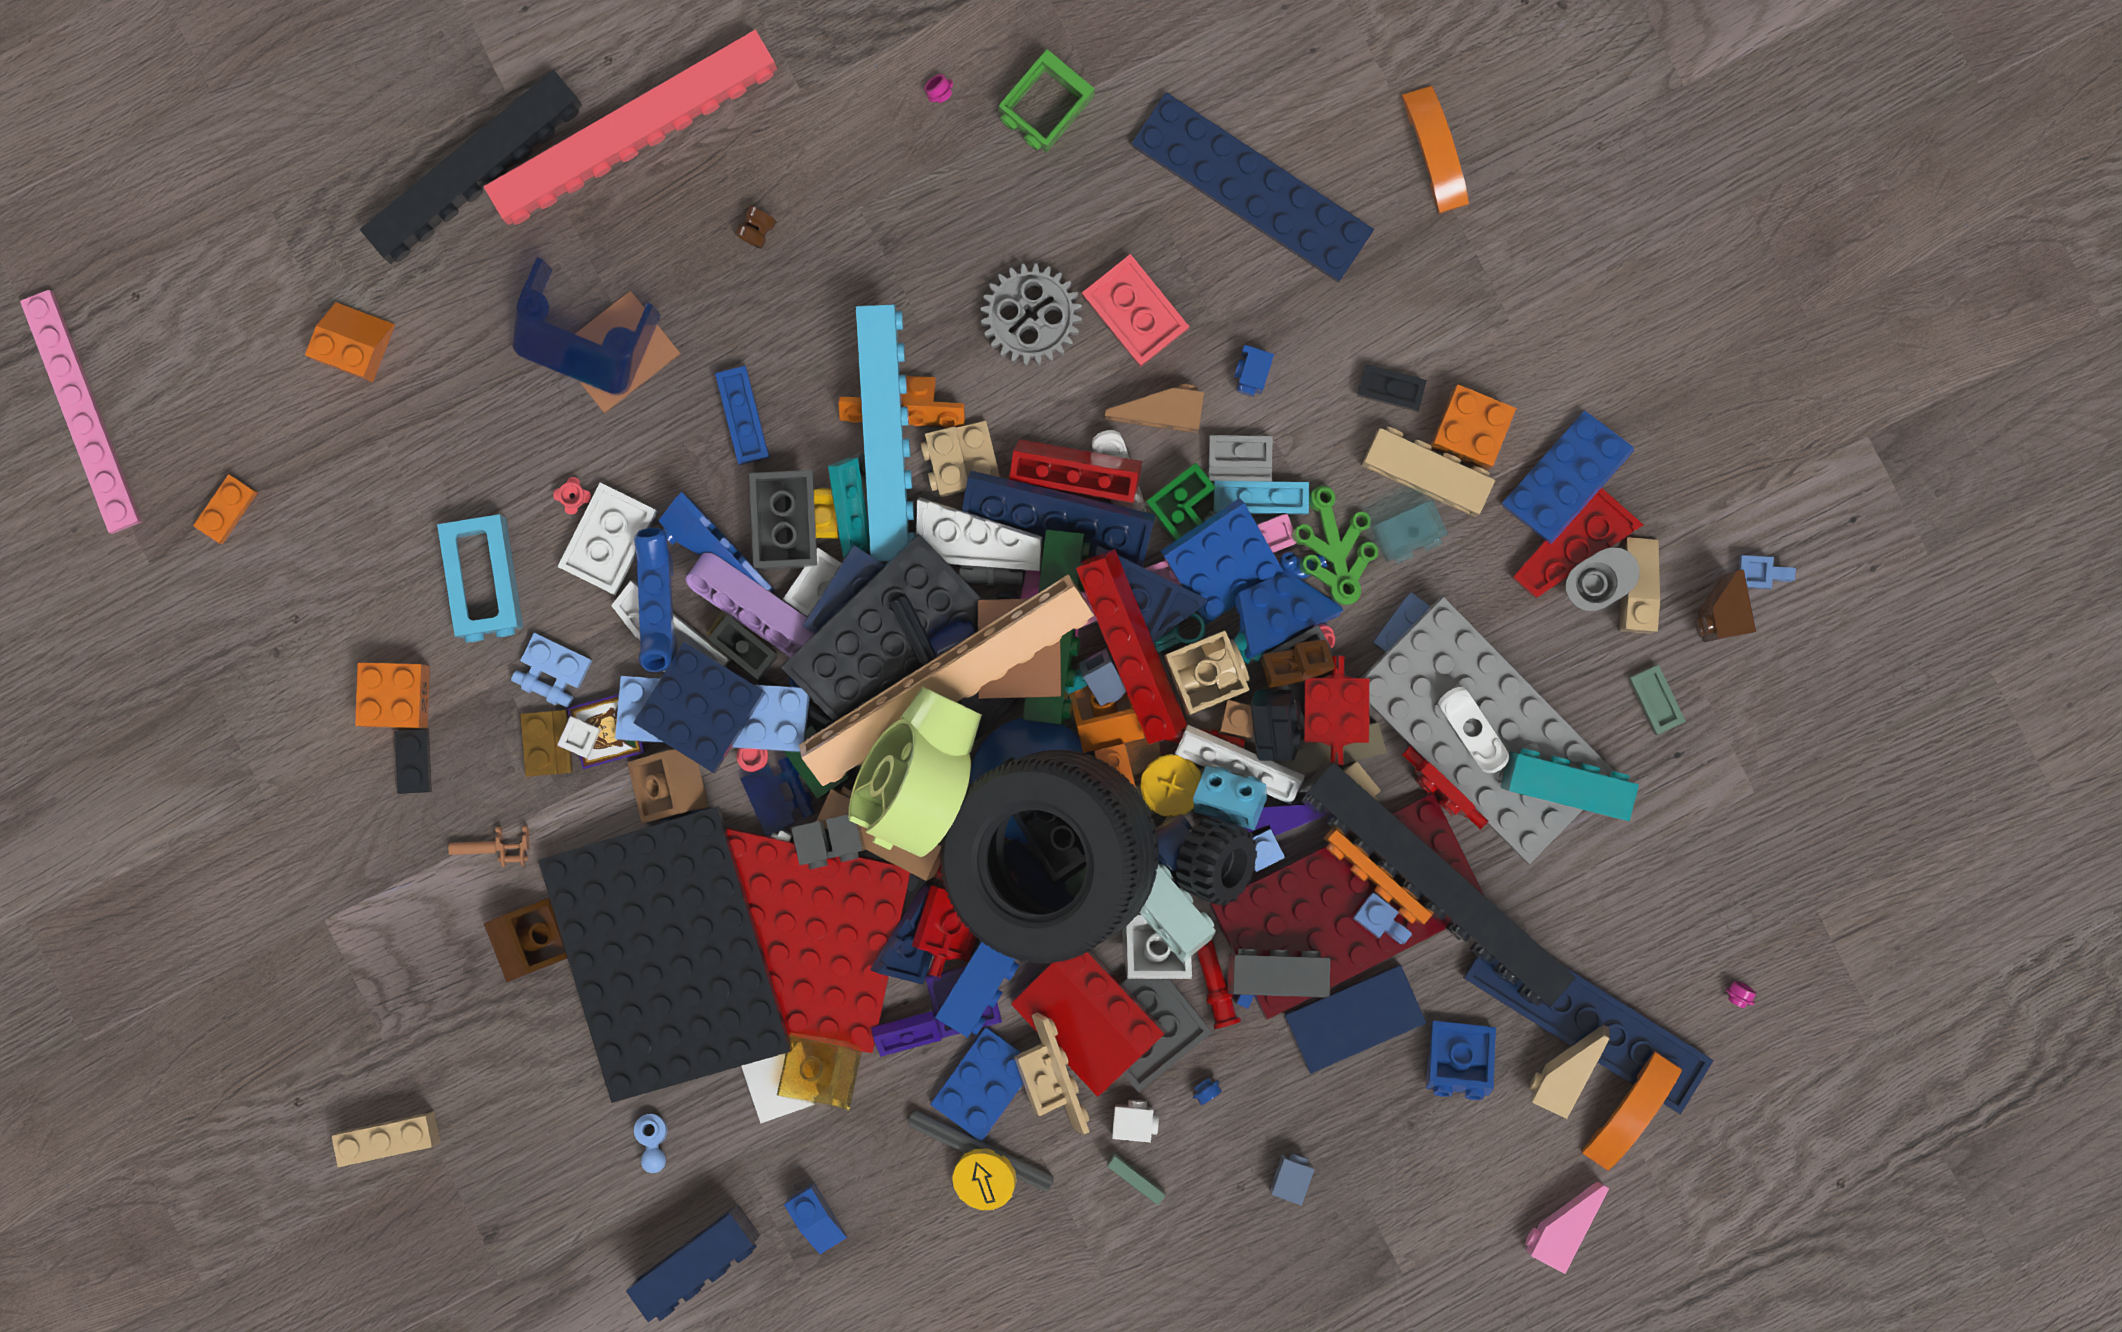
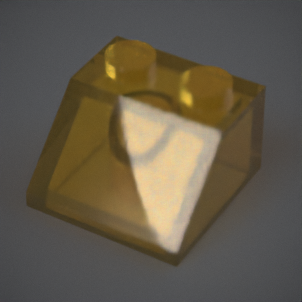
M790 1033L789 1039L793 1050L785 1054L777 1096L825 1107L850 1110L862 1053L861 1047L841 1040Z

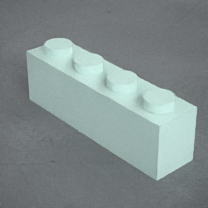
M1159 864L1152 891L1139 913L1183 963L1212 939L1216 930L1213 928L1214 923L1205 912L1200 913L1192 904L1193 899L1191 895L1184 891L1182 887L1179 889L1171 880L1173 877L1168 868L1163 864Z

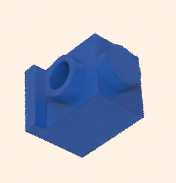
M1244 345L1241 356L1246 357V360L1239 359L1234 375L1235 378L1240 379L1236 391L1243 395L1254 397L1255 393L1261 394L1264 389L1274 354Z

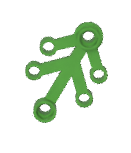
M1321 485L1309 492V506L1312 510L1320 513L1327 543L1316 537L1312 528L1306 524L1294 528L1292 538L1297 544L1306 545L1330 561L1335 574L1321 567V561L1315 555L1304 557L1300 561V570L1304 574L1312 575L1329 586L1331 596L1338 604L1350 605L1355 603L1360 597L1361 585L1358 580L1368 562L1378 556V548L1372 542L1361 544L1357 549L1358 557L1349 571L1345 559L1361 531L1366 530L1370 526L1371 519L1365 512L1353 514L1349 519V527L1340 541L1332 509L1335 503V494L1330 487ZM1321 492L1327 495V503L1321 501ZM1358 516L1364 521L1363 527L1358 526L1356 523ZM1300 529H1303L1307 534L1305 540L1299 536ZM1365 547H1368L1371 550L1370 557L1365 556ZM1307 560H1311L1314 563L1313 570L1307 568ZM1344 584L1350 586L1351 591L1349 595L1343 591Z

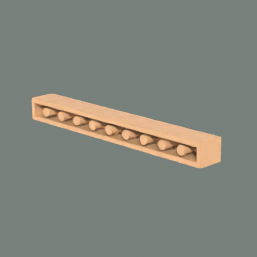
M1066 575L799 744L803 761L822 786L829 782L840 780L848 770L856 765L863 764L877 739L890 725L901 720L900 717L922 687H926L955 702L964 697L968 698L975 695L981 686L991 680L994 681L1002 678L1008 669L1018 663L1029 661L1035 652L1045 646L1056 644L1062 635L1070 630L1083 627L1089 621V618L1094 616L1088 602L1070 575Z

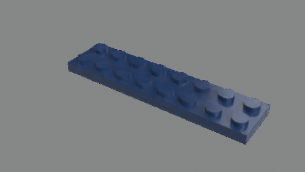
M1167 92L1131 144L1133 148L1338 283L1374 231L1372 227Z
M1477 957L1474 958L1463 976V979L1570 1046H1573L1600 1026H1608L1610 1039L1597 1063L1632 1085L1638 1080V1073L1655 1051L1682 1068L1679 1078L1663 1102L1664 1105L1680 1115L1714 1061L1569 969L1567 970L1576 978L1551 1007L1543 1004L1536 1006L1534 1003H1528L1516 992L1519 988L1516 984L1513 985L1509 981L1506 983L1492 971L1495 967L1494 964H1489L1485 960L1481 961Z

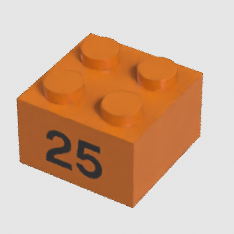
M1457 385L1451 392L1430 445L1432 449L1442 453H1449L1464 462L1488 471L1495 463L1516 408Z
M358 663L355 726L428 729L430 666L423 664Z

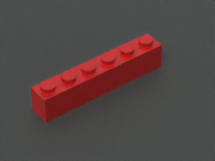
M1114 549L1086 559L1076 570L1148 745L1178 735L1187 723L1116 550Z

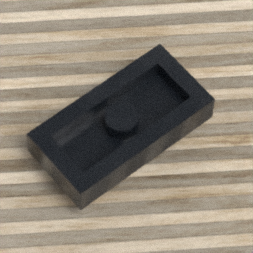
M1366 364L1357 396L1418 412L1427 380Z
M429 729L395 731L397 794L432 792Z

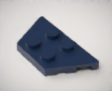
M1100 546L1096 548V556L1108 552V550ZM1118 555L1153 643L1157 642L1206 605L1208 601L1206 598Z

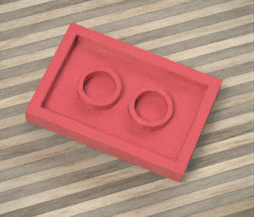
M1131 254L1082 292L1084 299L1139 367H1142L1189 329V325Z

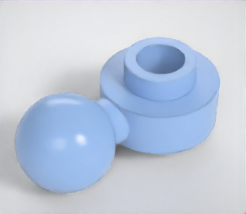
M656 1114L643 1115L634 1126V1135L637 1141L646 1146V1151L641 1156V1166L648 1173H658L666 1164V1156L659 1149V1144L665 1140L668 1127L665 1120ZM648 1124H652L655 1128L652 1136L645 1134V1127Z

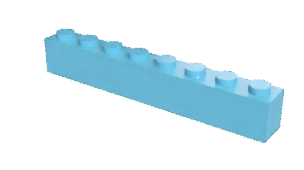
M896 304L856 306L870 554L878 561H890L915 537V533H909V520H914L913 501L907 500V489H912V471L906 470L905 457L911 456L910 438H904L903 426L909 425L908 406L902 407L901 395L907 394L906 374L900 375V362H905L904 343H898V330H903L902 311H897Z

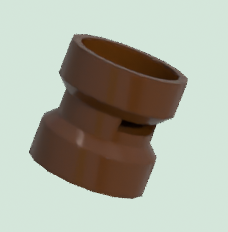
M749 206L745 213L746 220L737 227L734 234L750 245L762 249L766 242L765 236L767 232L773 230L777 221L765 212Z

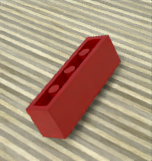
M1019 439L1013 450L1009 480L1134 503L1138 492L1143 461Z

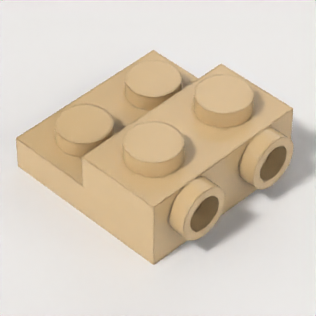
M986 421L926 433V441L920 442L925 461L931 459L934 470L928 473L932 491L938 490L940 497L965 492L970 470L1000 477Z

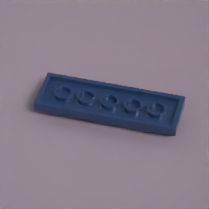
M970 470L962 511L1043 537V548L1046 530L1081 533L1087 536V542H1091L1090 558L1096 556V548L1100 546L1108 551L1115 549L1117 555L1141 567L1144 564L1155 519V514Z

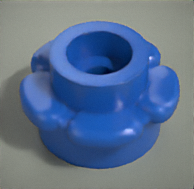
M1210 1078L1204 1080L1194 1087L1196 1094L1192 1098H1197L1200 1105H1204L1222 1092L1218 1086L1219 1080L1212 1082Z

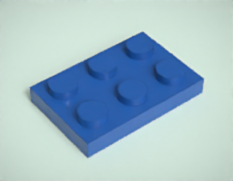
M985 1027L930 1105L982 1142L1024 1084L1014 1056L1022 1052L990 1028Z

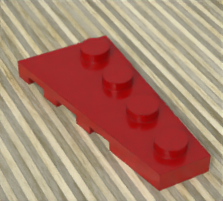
M1601 488L1552 544L1544 540L1512 576V579L1530 595L1537 598L1567 578L1570 571L1578 564L1599 551L1611 548L1644 524Z

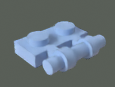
M534 633L520 660L532 667L528 674L516 670L511 681L521 685V689L528 693L533 691L546 697V701L553 705L558 703L569 708L573 701V696L564 693L567 684L580 688L593 660ZM542 672L557 678L553 687L538 680Z

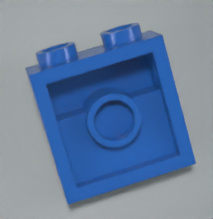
M1432 1021L1430 1052L1427 1058L1426 1089H1433V1094L1440 1097L1452 1096L1453 1092L1465 1093V1098L1469 1100H1483L1484 1095L1489 1096L1494 1089L1496 1027Z

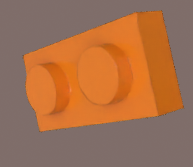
M228 474L193 526L217 543L223 545L258 492Z

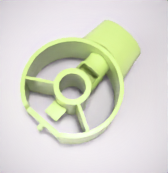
M926 687L921 688L900 717L901 720L890 725L869 751L856 778L849 804V821L867 828L866 833L875 836L872 841L873 843L889 850L895 845L919 857L925 856L938 845L959 812L970 778L971 759L969 753L972 750L981 719V714Z

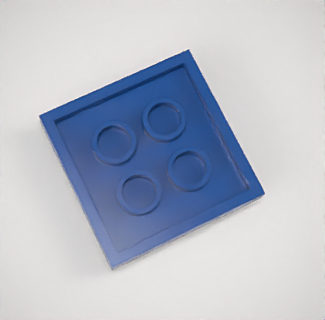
M1240 498L1161 550L1162 555L1180 585L1208 600L1206 605L1197 611L1206 625L1236 605L1235 598L1239 592L1284 572L1248 508Z

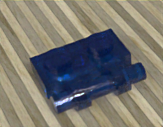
M788 757L778 761L783 773L777 776L774 775L771 766L768 765L740 778L766 836L796 823L791 811L797 808L800 809L804 819L815 814L810 803L813 801L809 792H805L799 779L800 774ZM786 782L794 796V799L786 802L779 786Z

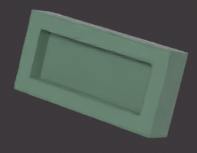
M1659 664L1628 678L1655 735L1686 722Z
M1115 1152L1107 1161L1108 1168L1155 1204L1159 1205L1166 1196L1165 1191Z

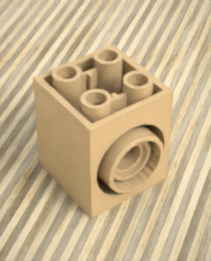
M1226 631L1168 653L1163 657L1186 716L1250 690L1246 682L1249 681V674L1235 641L1233 639L1229 640Z

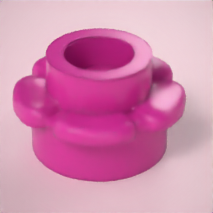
M943 74L932 77L924 86L928 101L937 103L946 101L952 95L950 88L953 87V81L951 79L947 80Z
M1734 980L1731 987L1726 988V992L1729 994L1728 1000L1734 1005L1745 1008L1747 1004L1755 1005L1753 999L1757 992L1750 986Z

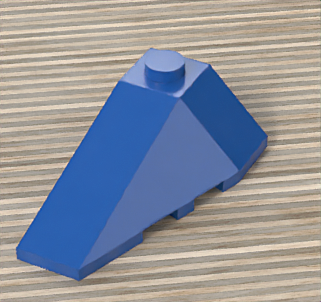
M683 492L674 499L659 519V522L664 527L662 530L666 534V539L672 545L678 542L700 556L703 553H712L770 593L775 590L703 511Z

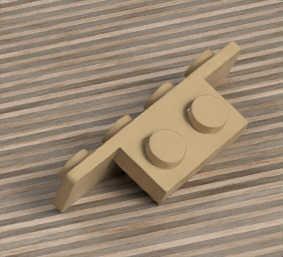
M1040 1013L1033 1014L1032 1018L1042 1044L1014 1056L1034 1113L1037 1116H1041L1064 1105L1072 1128L1085 1135L1089 1133L1087 1126L1089 1116L1084 1106L1079 1104L1076 1094L1079 1093V1089L1074 1078L1071 1075L1069 1076L1065 1066L1068 1064L1066 1053L1057 1044L1055 1038L1058 1035L1057 1028L1051 1018H1047Z

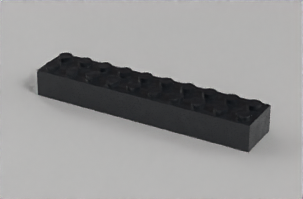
M1334 762L1323 763L1299 790L1304 796L1302 802L1315 813H1324L1328 817L1326 823L1332 829H1336L1340 833L1351 837L1352 840L1350 842L1363 854L1371 855L1376 860L1375 864L1388 876L1396 877L1400 881L1398 885L1408 894L1424 902L1422 906L1432 914L1431 917L1434 919L1438 918L1441 921L1444 920L1447 923L1445 929L1456 939H1462L1464 942L1468 941L1471 944L1470 952L1478 959L1494 964L1495 967L1492 971L1506 983L1509 981L1513 985L1516 984L1519 987L1516 992L1528 1003H1534L1536 1006L1543 1004L1551 1007L1575 980L1576 977Z

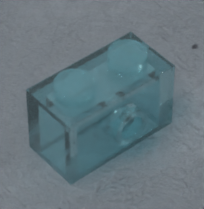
M1433 500L1372 527L1386 562L1395 559L1397 564L1413 558L1412 551L1420 547H1424L1425 551H1429L1442 545L1441 538L1448 535Z

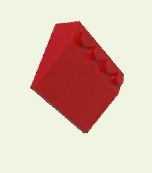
M1091 950L1070 960L1053 962L1011 1003L1015 1010L1036 1032L1037 1029L1032 1018L1033 1014L1040 1013L1053 1020L1058 1031V1035L1055 1038L1058 1046L1066 1053L1068 1058L1067 1065L1097 1097L1167 1032Z

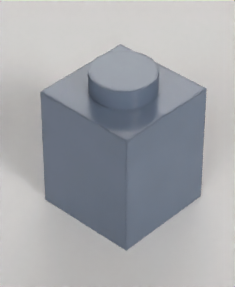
M1107 648L1079 663L1083 678L1100 706L1119 700L1127 692Z
M1291 1152L1290 1157L1282 1155L1269 1190L1271 1195L1302 1206L1315 1170L1312 1165L1308 1164L1309 1158Z

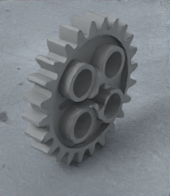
M1035 263L1032 272H1028L1025 264H1022L1021 273L1019 274L1011 267L1009 268L1010 278L1007 279L999 274L998 278L1001 285L997 286L990 283L989 287L994 294L983 296V299L990 304V306H984L980 309L981 313L989 315V317L981 320L982 326L991 327L984 333L985 338L995 337L991 344L992 349L1002 346L1000 356L1003 358L1009 352L1012 353V363L1014 364L1019 357H1023L1025 366H1028L1030 358H1035L1038 366H1041V357L1044 356L1050 362H1053L1052 353L1054 351L1063 356L1064 350L1062 345L1073 346V341L1068 336L1079 335V330L1073 324L1082 323V317L1074 315V313L1082 310L1081 304H1072L1078 297V293H1068L1071 282L1068 281L1061 284L1062 273L1060 272L1051 277V268L1049 266L1043 273H1039L1038 264ZM1031 286L1040 288L1043 292L1042 296L1037 300L1028 299L1025 296L1027 288ZM1053 297L1054 300L1038 310L1036 321L1029 318L1014 333L1009 332L1010 328L1026 318L1025 310L1029 309L1031 312H1034L1047 298ZM1006 306H1013L1017 309L1018 314L1014 319L1006 320L1001 316V310ZM1051 310L1058 311L1062 315V320L1057 324H1049L1044 318L1046 313ZM1026 330H1033L1037 333L1038 338L1032 344H1025L1020 339L1021 334Z

